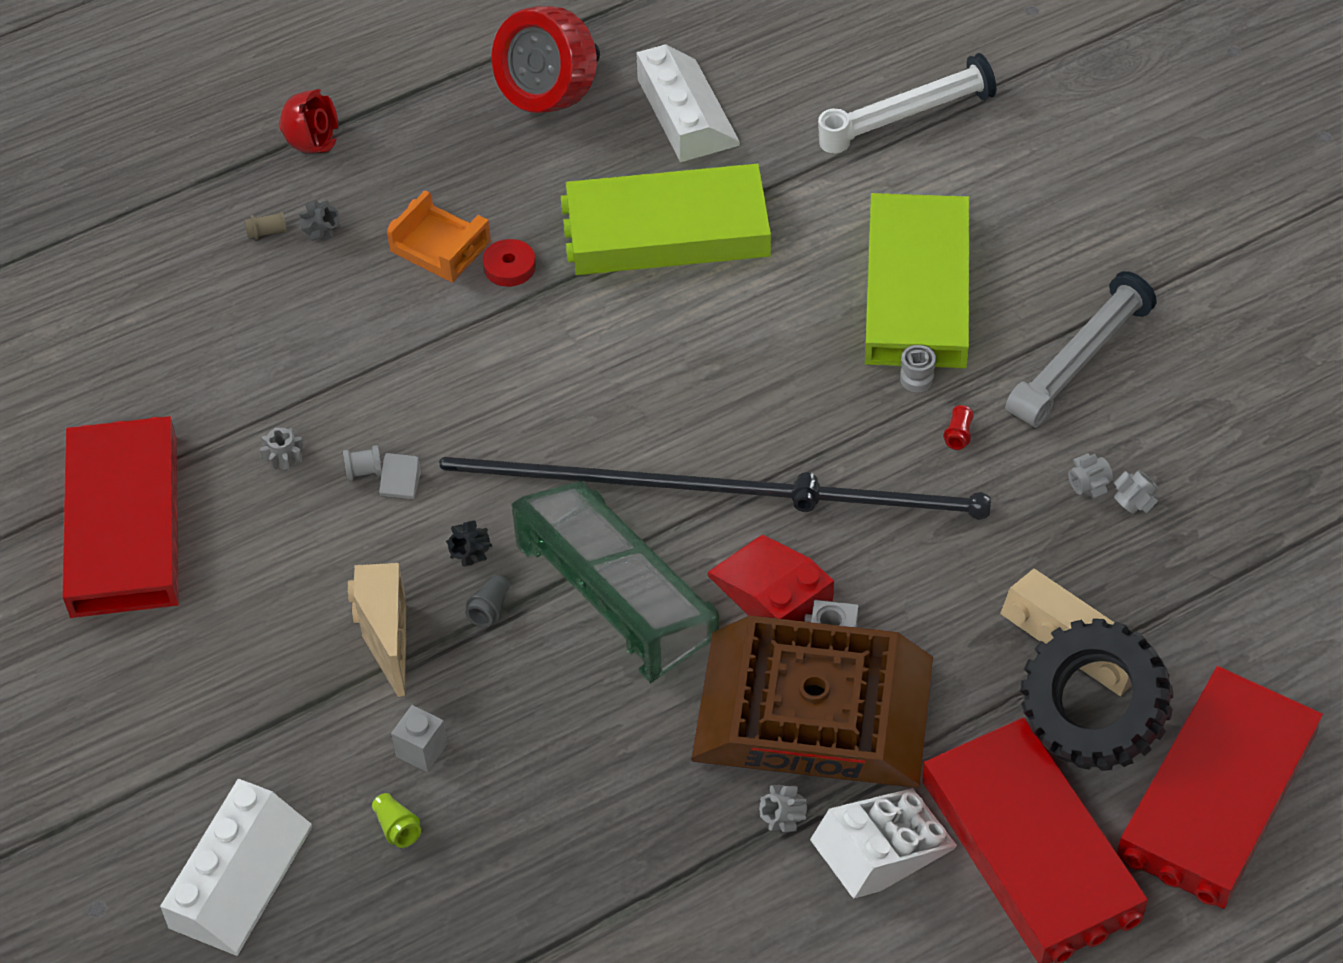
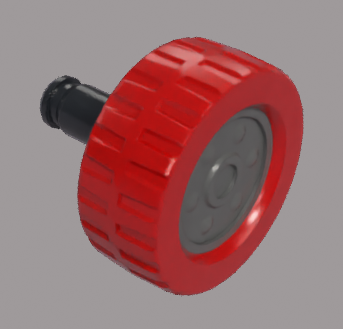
M554 6L531 7L511 14L498 29L491 53L494 77L501 92L513 105L531 113L559 111L581 101L593 83L596 64L600 58L599 47L594 43L591 33L583 21L571 11Z

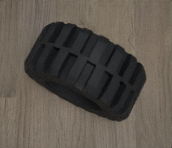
M1093 618L1091 624H1085L1081 619L1071 622L1072 628L1063 631L1061 627L1051 632V635L1054 637L1047 644L1041 641L1036 646L1035 651L1038 655L1034 660L1028 659L1024 668L1028 673L1027 679L1021 680L1020 692L1024 695L1025 701L1021 702L1023 713L1028 717V725L1033 733L1058 758L1067 763L1071 762L1082 769L1090 770L1091 767H1098L1101 771L1112 770L1113 765L1121 764L1125 767L1133 764L1132 758L1140 753L1146 756L1153 750L1150 747L1155 739L1161 740L1166 732L1163 726L1166 720H1171L1173 709L1170 706V700L1174 698L1173 686L1169 681L1170 675L1154 647L1137 631L1132 632L1127 625L1117 621L1114 624H1108L1105 619ZM1100 661L1112 662L1121 667L1130 678L1133 695L1128 709L1120 719L1103 728L1086 729L1075 724L1067 716L1062 704L1063 691L1067 681L1074 672L1087 664Z

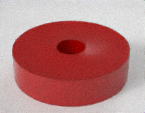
M503 239L491 244L483 254L484 273L496 285L511 287L523 284L535 272L534 251L527 243L521 240Z

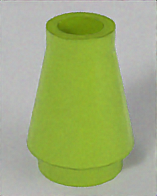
M383 793L374 799L372 809L377 815L387 842L398 848H406L415 843L421 835L420 819L397 802L389 793Z

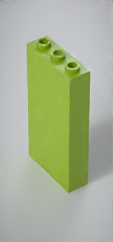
M759 164L566 182L567 195H561L562 215L569 214V219H563L565 239L571 238L572 243H566L567 262H574L575 275L771 257V232Z
M871 193L865 338L866 365L901 366L902 353L906 348L913 345H924L934 352L936 356L935 367L967 368L969 349V196Z

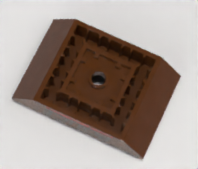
M747 616L712 633L691 760L698 763L919 788L933 656L899 632L758 616ZM810 685H818L825 691L821 695L811 696L804 690Z

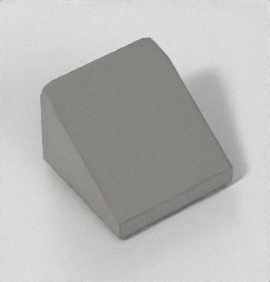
M386 453L382 467L380 496L414 499L421 475L419 458L417 456Z

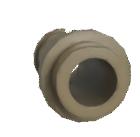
M283 212L254 218V215H250V219L244 220L248 239L255 238V241L259 240L258 237L282 232L287 233Z

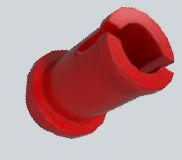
M958 405L953 408L950 425L944 431L943 438L946 445L951 449L961 450L971 441L969 430L974 418V412L967 406Z

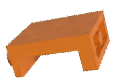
M426 190L417 199H413L408 208L397 219H394L387 229L390 252L452 283L491 243L488 219L477 215L470 223L434 206L432 195Z

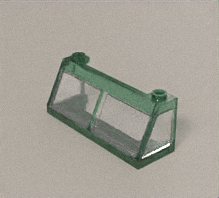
M583 481L522 496L511 504L516 546L527 557L533 554L538 558L543 554L626 639L627 651L631 655L636 653L642 658L644 665L639 667V672L650 684L711 642L712 633L719 629V613L709 601L704 602L605 504L603 497L597 490H591Z

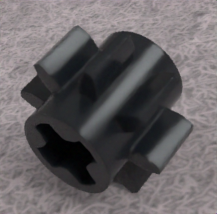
M475 520L464 522L463 525L452 526L453 534L449 540H446L451 554L450 558L462 559L461 563L464 567L473 565L475 562L486 561L485 553L489 547H492L487 533L488 529L476 528Z

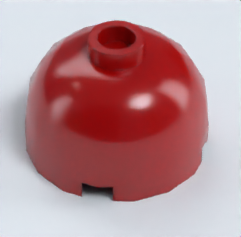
M319 89L293 95L284 104L280 115L279 128L285 140L292 148L303 153L316 154L330 151L337 138L331 139L333 129L338 128L335 106L328 95H321L320 92L322 90Z

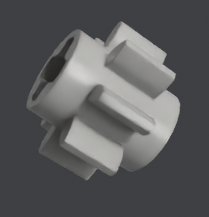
M274 428L267 436H262L264 447L260 448L263 461L269 460L271 469L290 470L297 461H302L301 450L304 449L302 437L294 436L293 428Z
M1087 453L1073 459L1076 467L1069 470L1068 478L1073 490L1077 494L1084 493L1085 497L1091 496L1093 499L1108 492L1105 485L1113 480V474L1110 465L1103 457L1097 458L1095 454L1090 456Z
M1140 470L1134 475L1125 471L1114 482L1118 490L1114 498L1132 514L1138 509L1147 513L1158 502L1154 494L1158 486Z
M771 785V794L760 798V818L769 823L770 831H797L795 822L806 820L807 801L797 793V786Z

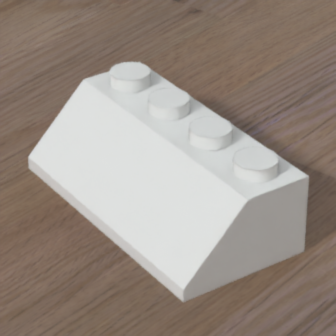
M666 44L636 52L638 81L680 162L740 146L738 137L696 59Z
M238 779L160 906L168 928L238 956L310 833L312 824L272 791Z

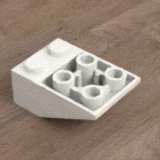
M913 788L830 808L810 839L853 899L888 888L954 850L957 846Z

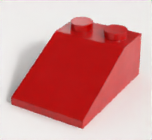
M763 534L708 571V577L748 616L805 622V615L813 614L814 600L833 602L834 580L811 558Z

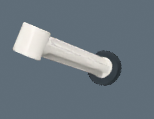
M977 53L975 57L969 56L967 58V70L850 113H846L841 109H828L819 116V145L828 153H841L847 150L850 146V141L857 135L975 92L984 101L988 97L993 98L996 95L997 88L991 65L983 54Z

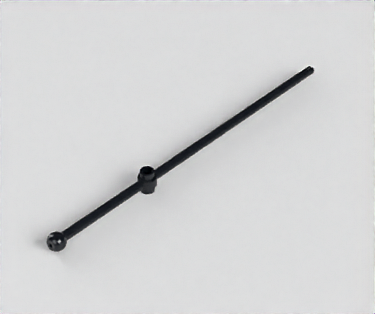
M442 457L439 460L440 468L445 471L792 498L794 507L801 512L812 511L815 504L822 500L968 512L972 518L981 520L990 516L991 497L983 492H977L972 494L970 498L824 487L818 483L817 476L809 472L799 474L793 484L456 457Z

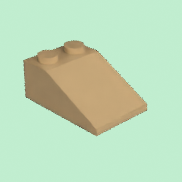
M399 563L355 565L354 580H348L349 602H353V622L360 623L362 637L398 697L405 696L407 603Z

